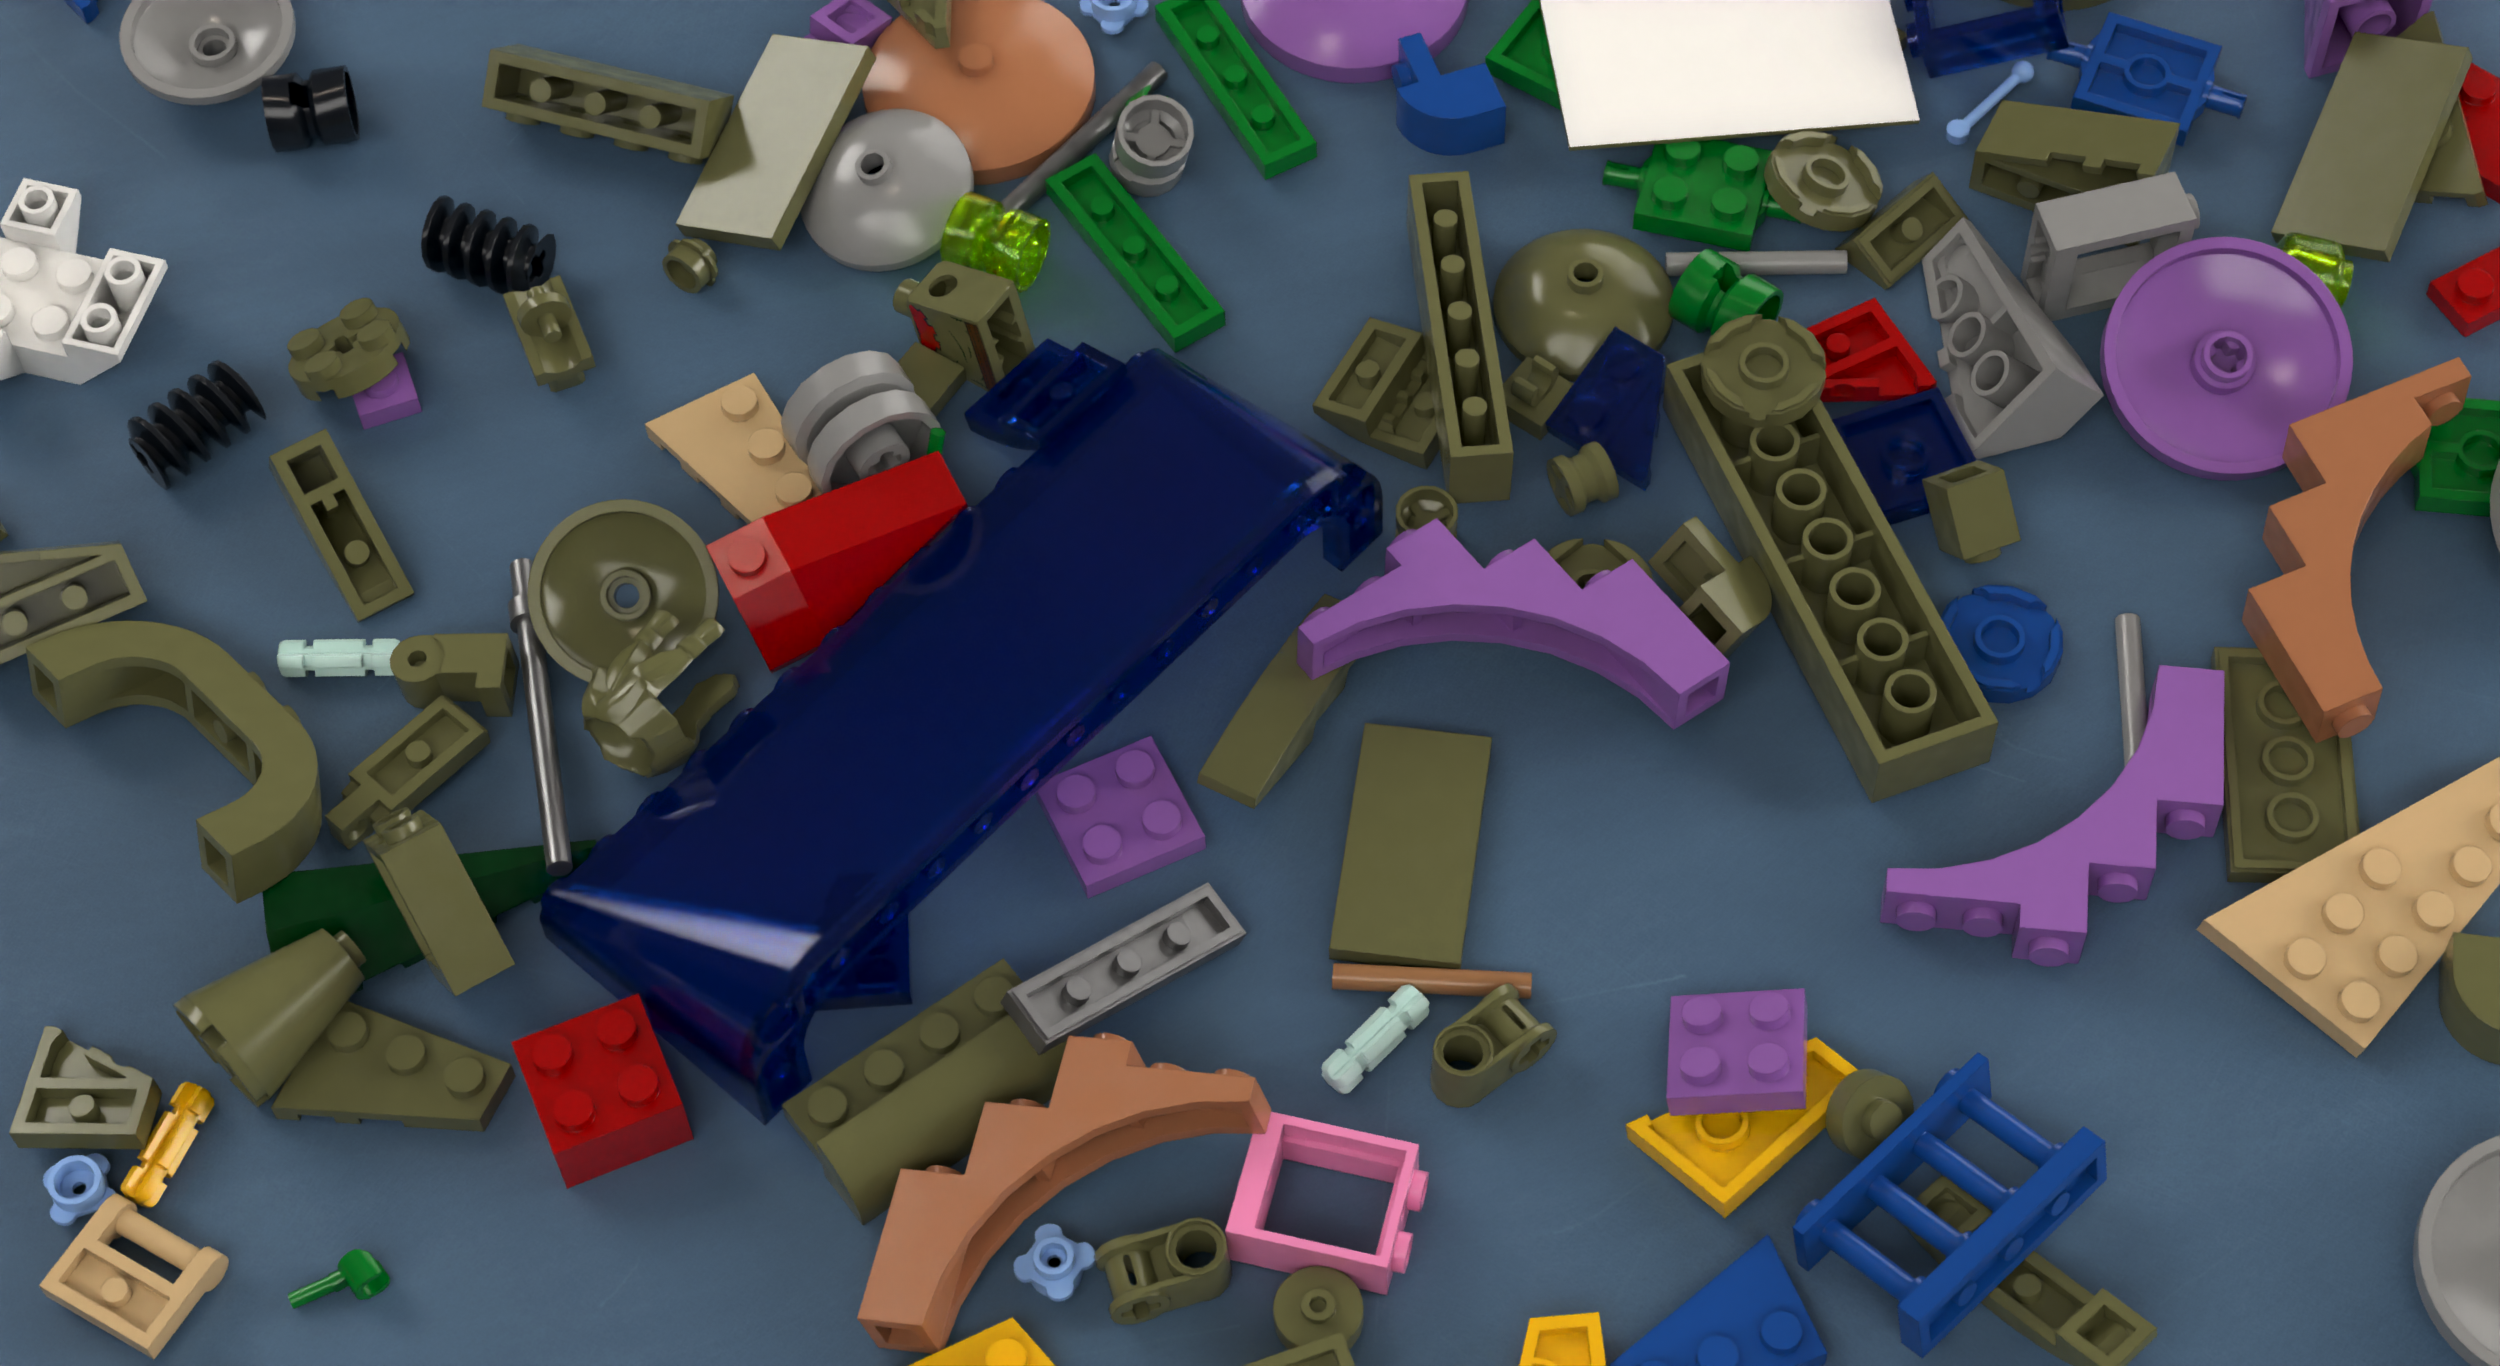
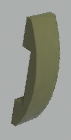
M1943 1175L1915 1198L1962 1234L1966 1231L1974 1232L1992 1215L1990 1209ZM1904 1225L1916 1241L1939 1265L1945 1260L1946 1256ZM2035 1251L2024 1259L1981 1301L1985 1307L2020 1334L2072 1366H2126L2158 1336L2157 1328L2110 1292L2102 1288L2096 1295L2091 1294Z

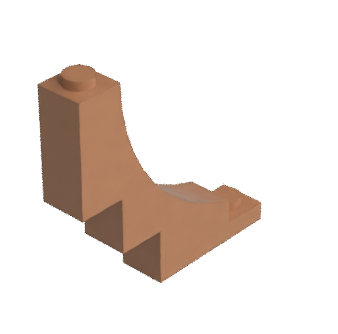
M2460 357L2289 424L2282 459L2303 492L2269 506L2262 540L2284 575L2248 589L2242 623L2315 743L2336 735L2340 738L2354 736L2366 729L2375 719L2383 687L2367 659L2357 631L2351 598L2350 572L2353 549L2364 524L2382 497L2401 476L2423 459L2431 427L2448 422L2463 409L2472 375Z

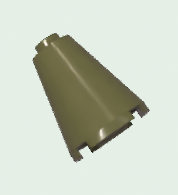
M322 928L183 996L173 1007L177 1010L176 1013L209 1057L215 1064L218 1062L232 1077L230 1081L253 1105L259 1108L267 1100L271 1099L365 980L359 967L367 960L345 932L341 930L332 937Z

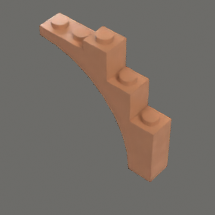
M1098 1033L1093 1038L1068 1035L1049 1108L1028 1099H1014L1010 1104L985 1102L964 1175L955 1169L939 1165L929 1166L926 1171L900 1169L857 1319L878 1348L929 1354L945 1349L960 1307L988 1261L1024 1220L1062 1189L1115 1159L1163 1142L1209 1134H1266L1272 1109L1256 1078L1250 1077L1244 1072L1227 1068L1216 1070L1215 1073L1186 1071L1170 1063H1154L1149 1068L1145 1066L1133 1042L1119 1035Z

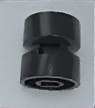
M346 65L314 69L307 80H303L296 72L262 78L261 90L264 115L275 152L308 148L313 138L319 137L325 145L359 140L360 130L357 104L351 77Z

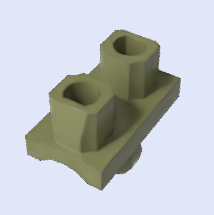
M558 275L550 278L543 285L534 286L528 291H511L503 294L507 310L538 387L548 383L551 392H559L582 384L586 380L583 371L594 368L596 365L561 276Z

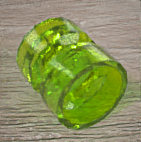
M972 191L966 192L957 201L945 225L940 249L942 262L946 260L983 272L986 270V273L1013 281L1017 292H1025L1034 283L1046 259L1051 237L1050 223L1045 218L1018 208L1011 209L1006 214L1005 206L1001 202Z

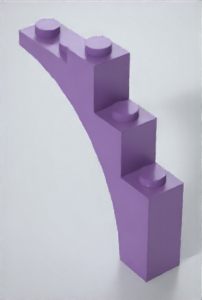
M1438 518L1417 530H1406L1392 541L1390 546L1386 548L1384 576H1374L1367 579L1355 590L1354 594L1330 608L1321 607L1315 610L1304 620L1302 625L1298 626L1297 664L1311 680L1355 659L1401 646L1445 641L1502 643L1551 654L1600 674L1639 698L1673 730L1724 699L1730 662L1633 559L1613 571L1603 570L1597 573L1581 589L1535 538L1514 551L1507 549L1500 552L1488 563L1486 568H1483Z
M2159 665L2149 698L2147 725L2138 749L2115 783L2082 815L2037 843L1991 860L1945 868H1887L1881 897L1880 923L1897 924L1899 927L1910 931H1925L1933 927L1964 930L1967 934L1976 937L2011 934L2012 958L2029 959L2034 964L2045 967H2055L2065 963L2078 964L2087 936L2088 895L2099 896L2105 901L2114 903L2128 902L2133 899L2146 900L2156 871L2157 832L2167 833L2169 836L2181 840H2190L2201 836H2214L2224 806V670Z

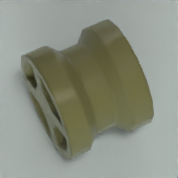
M1593 441L1581 446L1578 454L1570 458L1561 454L1547 460V475L1553 493L1561 508L1570 517L1585 511L1589 502L1598 500L1605 503L1619 496L1616 472L1609 456L1598 442Z

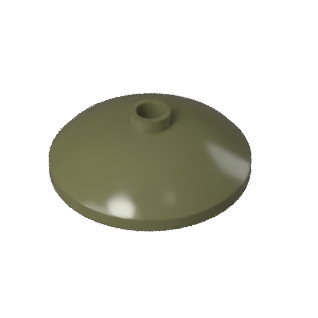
M1562 230L1531 241L1508 260L1501 270L1495 285L1493 296L1494 320L1503 342L1522 362L1527 356L1533 359L1538 355L1558 367V375L1568 381H1605L1626 375L1638 369L1661 349L1673 323V318L1668 313L1673 287L1659 261L1634 241L1602 230ZM1586 279V280H1591V281H1590V282H1582V281H1579V280Z
M632 499L607 500L594 503L572 513L561 521L546 537L534 558L530 570L527 593L528 608L534 630L549 655L574 676L590 682L592 670L597 667L607 669L618 654L632 643V639L636 634L647 626L657 610L671 612L680 622L663 639L654 651V654L676 649V644L686 635H691L702 620L706 618L716 619L719 607V582L714 562L706 545L699 535L680 517L669 510L645 501ZM623 585H634L639 592L638 602L633 607L622 608L616 600L617 591Z

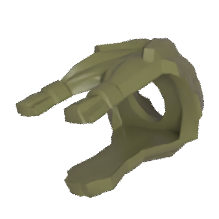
M657 610L647 626L636 634L632 639V643L618 654L607 669L597 667L592 670V679L582 697L581 710L584 717V730L589 731L597 742L604 760L617 765L623 770L639 774L643 777L646 776L647 778L667 773L687 763L700 742V731L721 708L737 695L740 687L738 680L733 674L723 673L715 674L697 683L683 705L673 714L662 705L657 697L662 690L680 676L707 646L722 635L725 629L715 618L702 620L691 635H686L676 644V649L654 654V651L663 639L680 622L671 612Z

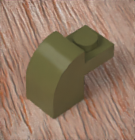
M1697 516L1683 523L1648 561L1653 569L1684 602L1679 609L1726 658L1749 637L1771 611V589L1758 563L1751 555L1738 563Z
M2453 932L2439 963V1007L2441 1016L2450 1034L2464 1049L2480 1059L2500 1065V938Z

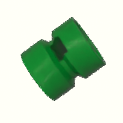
M1705 249L1691 261L1679 278L1669 301L1668 313L1671 318L1696 333H1704L1711 330L1712 336L1725 323L1745 315L1763 314L1762 320L1771 319L1776 321L1783 304L1784 294L1781 289L1755 274L1741 277V268L1738 264L1713 249Z

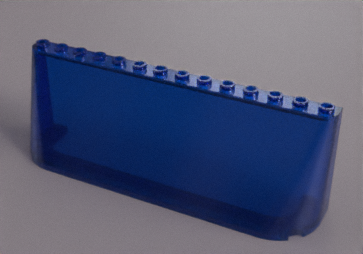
M1153 348L1145 353L1139 352L1126 363L1122 373L1103 391L1097 390L1084 401L1079 413L1061 429L1055 428L1042 439L1037 451L1019 467L1008 469L998 480L995 489L976 506L965 508L957 516L951 529L932 546L927 545L921 548L911 559L908 568L888 586L883 585L877 588L869 596L864 608L844 626L833 628L824 637L819 649L799 667L795 666L784 672L778 679L774 690L754 708H747L740 712L732 721L728 732L708 750L703 749L695 753L684 766L682 773L662 792L657 791L649 795L637 809L636 815L618 832L609 834L599 840L591 850L588 859L568 877H562L554 881L544 892L541 899L540 923L545 937L618 1000L639 993L653 1030L766 1125L783 1109V1103L800 1093L812 1081L804 1048L805 1035L813 1015L833 986L1302 539L1322 527L1323 558L1341 572L1348 567L1383 533V495L1380 482L1373 474L1359 464L1161 349Z

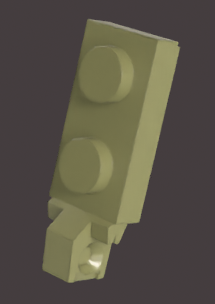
M446 695L439 696L348 773L350 782L341 792L344 800L325 815L331 835L350 850L373 833L374 828L372 825L379 819L405 807H408L410 811L491 743L488 730Z

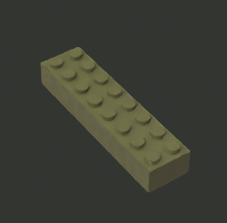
M1704 352L1666 364L1663 409L1742 559L1744 560L1751 555L1765 574L1772 593L1770 612L1871 803L1989 762L1998 720L1821 399L1799 420L1781 427L1755 428L1732 421L1713 407L1702 389L1700 368Z

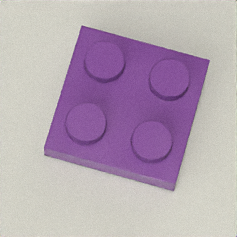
M1152 736L1034 784L1036 799L1088 899L1206 849L1205 835Z
M1804 988L1671 996L1666 1095L1670 1116L1806 1109L1807 1000Z

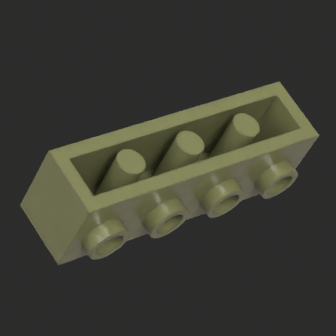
M514 44L490 49L481 107L506 112L505 118L512 122L540 125L541 121L559 125V132L566 135L594 138V135L597 134L613 138V144L620 148L648 151L649 147L667 151L668 158L677 162L703 164V158L710 157L731 116L734 95L522 44Z

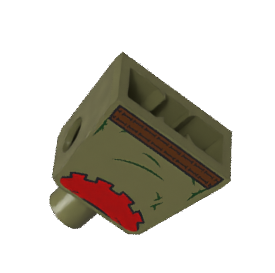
M945 260L937 263L921 282L910 278L905 279L895 291L893 297L894 310L911 318L919 343L965 367L966 379L996 397L1003 399L1038 359L1015 283L1009 279Z

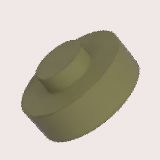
M1861 1069L1849 1074L1837 1085L1827 1106L1826 1127L1831 1141L1841 1151L1864 1160L1914 1113L1912 1096L1902 1081L1878 1070Z
M1311 1266L1300 1269L1287 1277L1276 1292L1273 1302L1275 1331L1279 1340L1288 1350L1342 1331L1347 1346L1350 1349L1358 1340L1363 1328L1364 1307L1361 1293L1353 1280L1337 1269L1325 1266Z

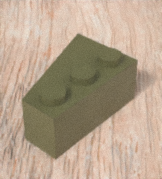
M119 541L0 551V665L26 654V647L69 629L101 622L147 602L141 585Z

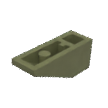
M326 428L269 456V469L302 530L358 623L415 594Z

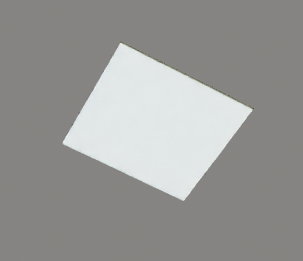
M1539 0L1569 151L1793 134L1800 131L1820 132L1920 123L1890 0Z

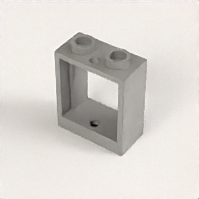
M2174 171L2035 203L2020 276L2026 291L2051 321L2112 308L2123 287L2144 264L2169 248L2192 241L2194 229H2198L2200 225V212L2197 201L2191 193L2185 194ZM2150 238V242L2078 258L2080 254Z

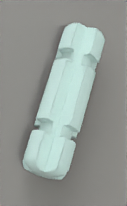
M317 639L313 641V646H307L306 640H284L280 642L278 647L277 664L281 675L284 677H307L309 671H315V677L367 676L368 670H374L375 676H394L390 668V657L400 641L397 639H373V645H366V639Z
M1409 984L1401 986L1387 1000L1390 1006L1387 1008L1380 1007L1345 1041L1347 1045L1345 1050L1337 1049L1323 1062L1321 1067L1322 1077L1328 1085L1332 1086L1340 1094L1350 1093L1364 1079L1361 1075L1364 1070L1371 1072L1407 1036L1404 1033L1407 1028L1410 1030L1415 1029L1428 1016L1430 1003L1415 987Z

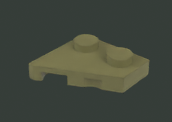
M45 1026L9 1134L18 1148L145 1149L162 1092L154 1078L131 1066L123 1067L117 1065L112 1056L93 1046L87 1050L67 1038L63 1030L55 1026Z

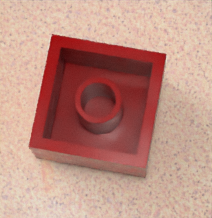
M639 993L511 1042L567 1189L694 1139L683 1103Z

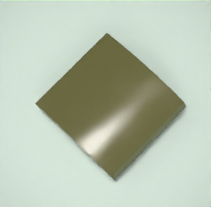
M1370 317L1312 404L1314 413L1356 440L1427 470L1440 448L1423 333Z

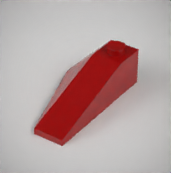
M938 450L763 516L706 545V548L770 672L774 673L829 645L843 631L842 626L867 601L871 603L885 589L884 584L907 561L919 556L968 505Z

